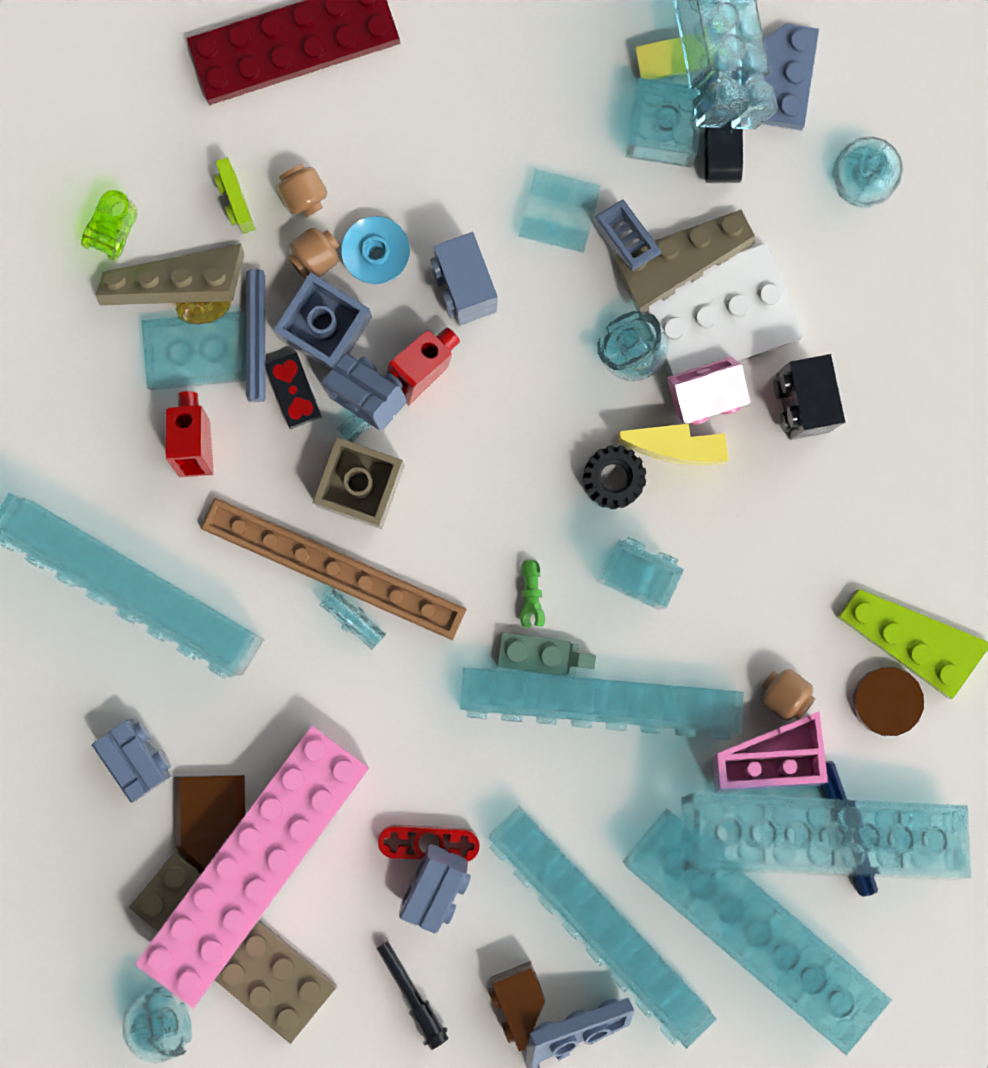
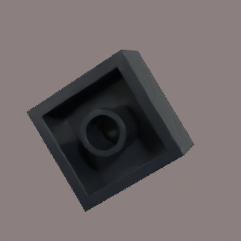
M831 354L790 361L776 374L777 379L773 380L776 398L782 400L784 412L780 413L781 426L785 433L788 432L790 440L830 433L846 423Z

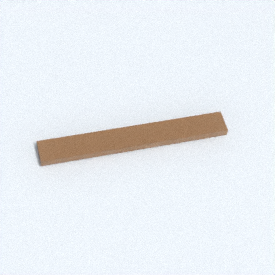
M214 498L200 528L452 641L467 610L217 498Z

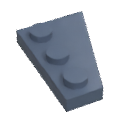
M629 998L619 1001L610 999L600 1004L595 1010L586 1013L583 1010L576 1011L570 1014L564 1021L556 1024L546 1022L537 1026L529 1036L525 1057L526 1067L540 1068L539 1063L552 1056H556L557 1060L560 1061L570 1056L569 1052L573 1051L578 1046V1043L584 1041L587 1045L594 1044L630 1026L634 1008Z

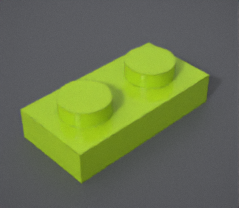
M226 157L215 161L219 173L214 174V179L220 194L227 193L230 205L225 206L232 226L238 224L243 234L256 230L230 159Z

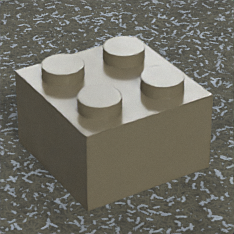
M336 437L313 504L330 512L382 529L405 464L402 459Z

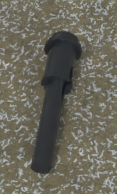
M389 941L384 942L376 949L412 1009L408 1013L425 1039L422 1042L423 1045H428L433 1050L449 1039L446 1034L448 1028L442 1027L429 1005V1001L422 1000Z

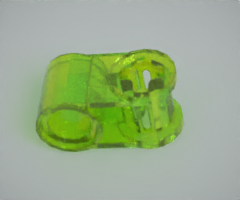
M109 190L101 196L90 222L84 229L81 246L85 249H96L107 254L108 259L116 261L121 256L127 237L137 219L138 213L135 204L121 191ZM117 203H125L124 211L118 216H112V208Z

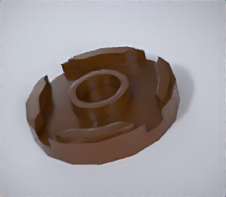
M881 667L867 672L858 681L853 693V703L858 720L869 731L881 736H899L910 731L919 722L924 710V694L919 682L910 673L895 667Z

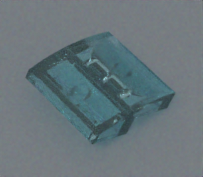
M535 169L518 236L584 253L601 185Z

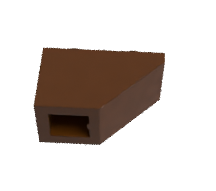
M531 961L492 976L493 988L488 989L495 1010L502 1008L506 1021L501 1023L508 1043L515 1041L519 1052L526 1049L530 1033L533 1032L545 1004L544 993Z

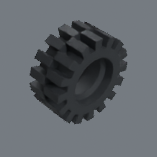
M610 445L596 451L588 460L583 474L584 489L586 493L588 492L589 498L599 504L598 506L610 509L624 508L633 503L643 492L642 490L646 484V467L643 468L642 459L638 458L635 455L636 452L632 449H624L625 446L621 445L618 447ZM613 464L624 468L628 477L625 487L616 491L606 488L601 480L603 469Z

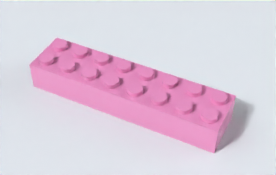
M311 726L135 965L194 1008L366 774L369 767Z

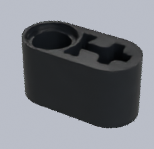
M741 118L706 119L704 128L706 183H741L743 176V125Z

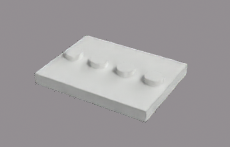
M768 243L740 252L719 266L713 265L703 272L702 277L694 282L688 281L675 289V294L664 301L662 299L656 301L649 306L650 310L647 311L671 376L729 357H733L738 362L804 338Z

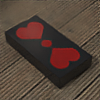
M297 352L265 364L290 429L322 418Z

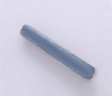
M250 269L246 272V397L249 402H263L266 399L265 273L260 269Z

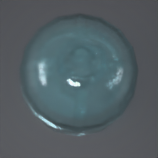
M875 136L860 137L846 145L834 161L832 179H834L837 186L836 191L849 204L865 208L883 203L889 199L900 184L903 173L902 158L895 146L887 140Z
M641 311L623 314L610 322L606 327L608 333L603 341L599 338L597 342V354L606 368L613 375L626 381H640L649 378L663 366L668 355V338L655 315L651 313L650 316L643 315Z
M164 986L156 987L137 996L126 1009L123 1018V1038L128 1048L140 1060L151 1063L165 1062L184 1055L187 1051L183 1050L184 1045L191 1042L192 1037L191 1019L185 1003L181 1002L178 1006L175 998L171 996L174 994Z

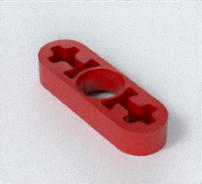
M389 825L383 829L378 838V847L381 853L393 859L422 860L425 852L419 846V839L427 833L434 834L438 838L439 847L442 849L445 846L443 834H451L449 842H460L461 836H468V842L474 843V848H469L467 854H460V848L449 847V853L461 856L468 862L477 856L480 848L479 838L476 833L466 828ZM392 832H397L399 839L409 840V832H415L416 835L413 841L415 853L407 852L409 845L401 844L398 846L397 851H392L390 844L385 843L384 839L390 838Z

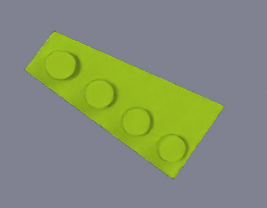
M857 589L837 616L849 627L948 699H953L988 651V641L861 589Z

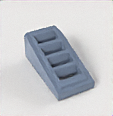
M624 199L595 216V227L631 271L661 254L660 248ZM622 220L625 222V224L615 230L611 228ZM629 229L632 230L630 234L623 237L622 239H619V235H621ZM637 237L640 240L629 248L624 246ZM646 246L648 251L635 259L632 257L631 254Z

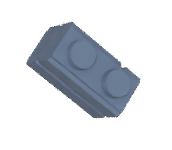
M345 354L337 363L336 369H332L322 381V386L330 399L380 431L386 428L392 421L393 415H397L406 404V398L401 389L403 387L402 383L390 373H386L385 376L378 373L375 365L365 357L357 360L353 356Z
M133 719L122 722L91 744L130 803L137 801L171 777L168 769L171 768L170 762L160 750L155 753L148 742L151 739L149 731L140 721L135 723Z
M429 845L400 903V919L413 925H419L420 928L434 934L438 933L442 923L448 925L456 909V904L453 901L457 893L461 895L465 893L471 879V875L467 873L468 861L454 853H448L438 846Z

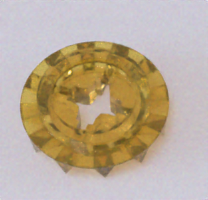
M231 301L176 303L177 307L175 309L182 321L189 324H205L222 317L229 310Z

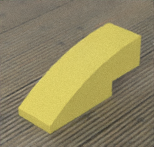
M689 423L620 431L617 435V442L640 454L662 461L698 466L723 465L729 461L725 433L690 437Z

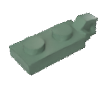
M502 632L498 667L561 676H575L576 667L594 669L596 655L578 653L579 644H572L570 641Z

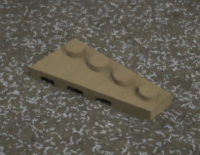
M741 209L654 240L660 248L661 254L634 271L630 270L618 254L614 255L615 263L640 316L650 310L649 306L660 299L666 300L675 294V289L688 281H696L703 276L704 271L713 265H721L754 244L755 235ZM644 246L631 255L635 259L648 251V249Z
M242 244L104 271L95 296L99 305L233 301L244 258Z

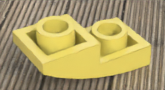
M706 33L668 39L636 47L640 78L644 83L674 75L684 76L712 69Z

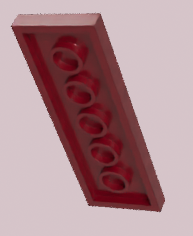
M304 0L187 38L209 105L401 44L387 0Z

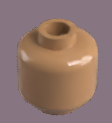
M301 163L279 176L281 182L278 183L276 189L290 214L296 215L303 212L307 218L323 208L321 201L327 197L328 192L315 168H305Z
M309 228L289 244L291 254L287 258L304 279L310 272L321 277L337 265L339 258L335 250L340 246L328 230L321 233L316 228Z
M785 669L780 674L773 671L761 686L766 691L763 696V704L785 721L792 720L794 717L800 720L816 699L812 696L814 690L812 684L791 669Z

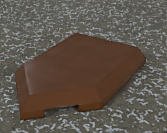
M245 775L174 777L175 848L201 873L204 872L246 815Z

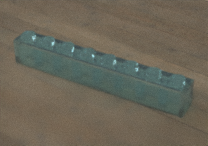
M464 667L460 710H466V717L487 719L488 712L501 713V720L522 722V715L536 716V723L557 725V718L570 719L571 726L592 728L593 721L605 722V729L626 731L628 724L641 726L640 732L661 734V728H674L675 735L696 737L697 730L709 731L710 738L731 740V733L741 734L744 692Z
M520 806L489 834V839L493 842L489 846L492 852L502 862L507 858L517 868L513 873L526 888L532 884L540 892L541 895L537 898L539 902L551 914L557 911L565 919L562 926L575 940L580 936L590 946L586 951L599 966L605 962L614 971L610 976L612 980L624 992L630 989L638 997L635 1004L649 1019L653 1015L663 1024L659 1028L660 1031L673 1045L679 1041L687 1049L717 1020L712 1010Z

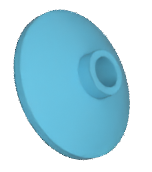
M372 216L357 221L348 229L342 241L341 254L345 267L356 279L368 284H384L394 280L403 272L409 261L410 246L404 230L397 223L385 217ZM373 249H381L383 251V255L378 259L372 258L370 253Z

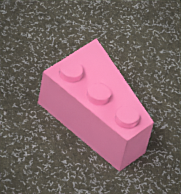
M820 711L713 756L715 793L820 786L827 783Z

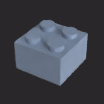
M474 232L434 245L435 257L430 259L431 270L437 286L444 285L445 290L442 291L443 302L449 318L456 317L460 326L496 313L498 296Z
M310 272L273 331L278 339L331 371L336 369L337 363L345 354L348 355L371 321L372 314L370 308Z

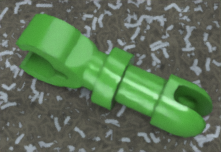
M530 559L524 561L521 566V577H524L525 590H522L521 594L522 598H525V604L521 612L520 621L523 627L530 628L532 626L530 618L534 614V625L543 627L545 624V614L539 603V598L542 597V590H538V577L541 576L540 565L537 561Z

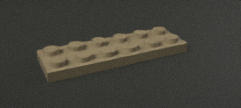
M175 851L129 908L159 932L202 873L181 853ZM258 920L215 979L217 983L290 1044L337 987L333 981L260 920Z

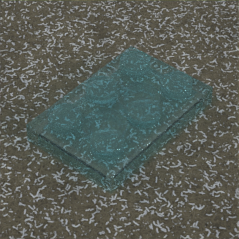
M244 311L141 320L146 382L149 390L246 381V313Z

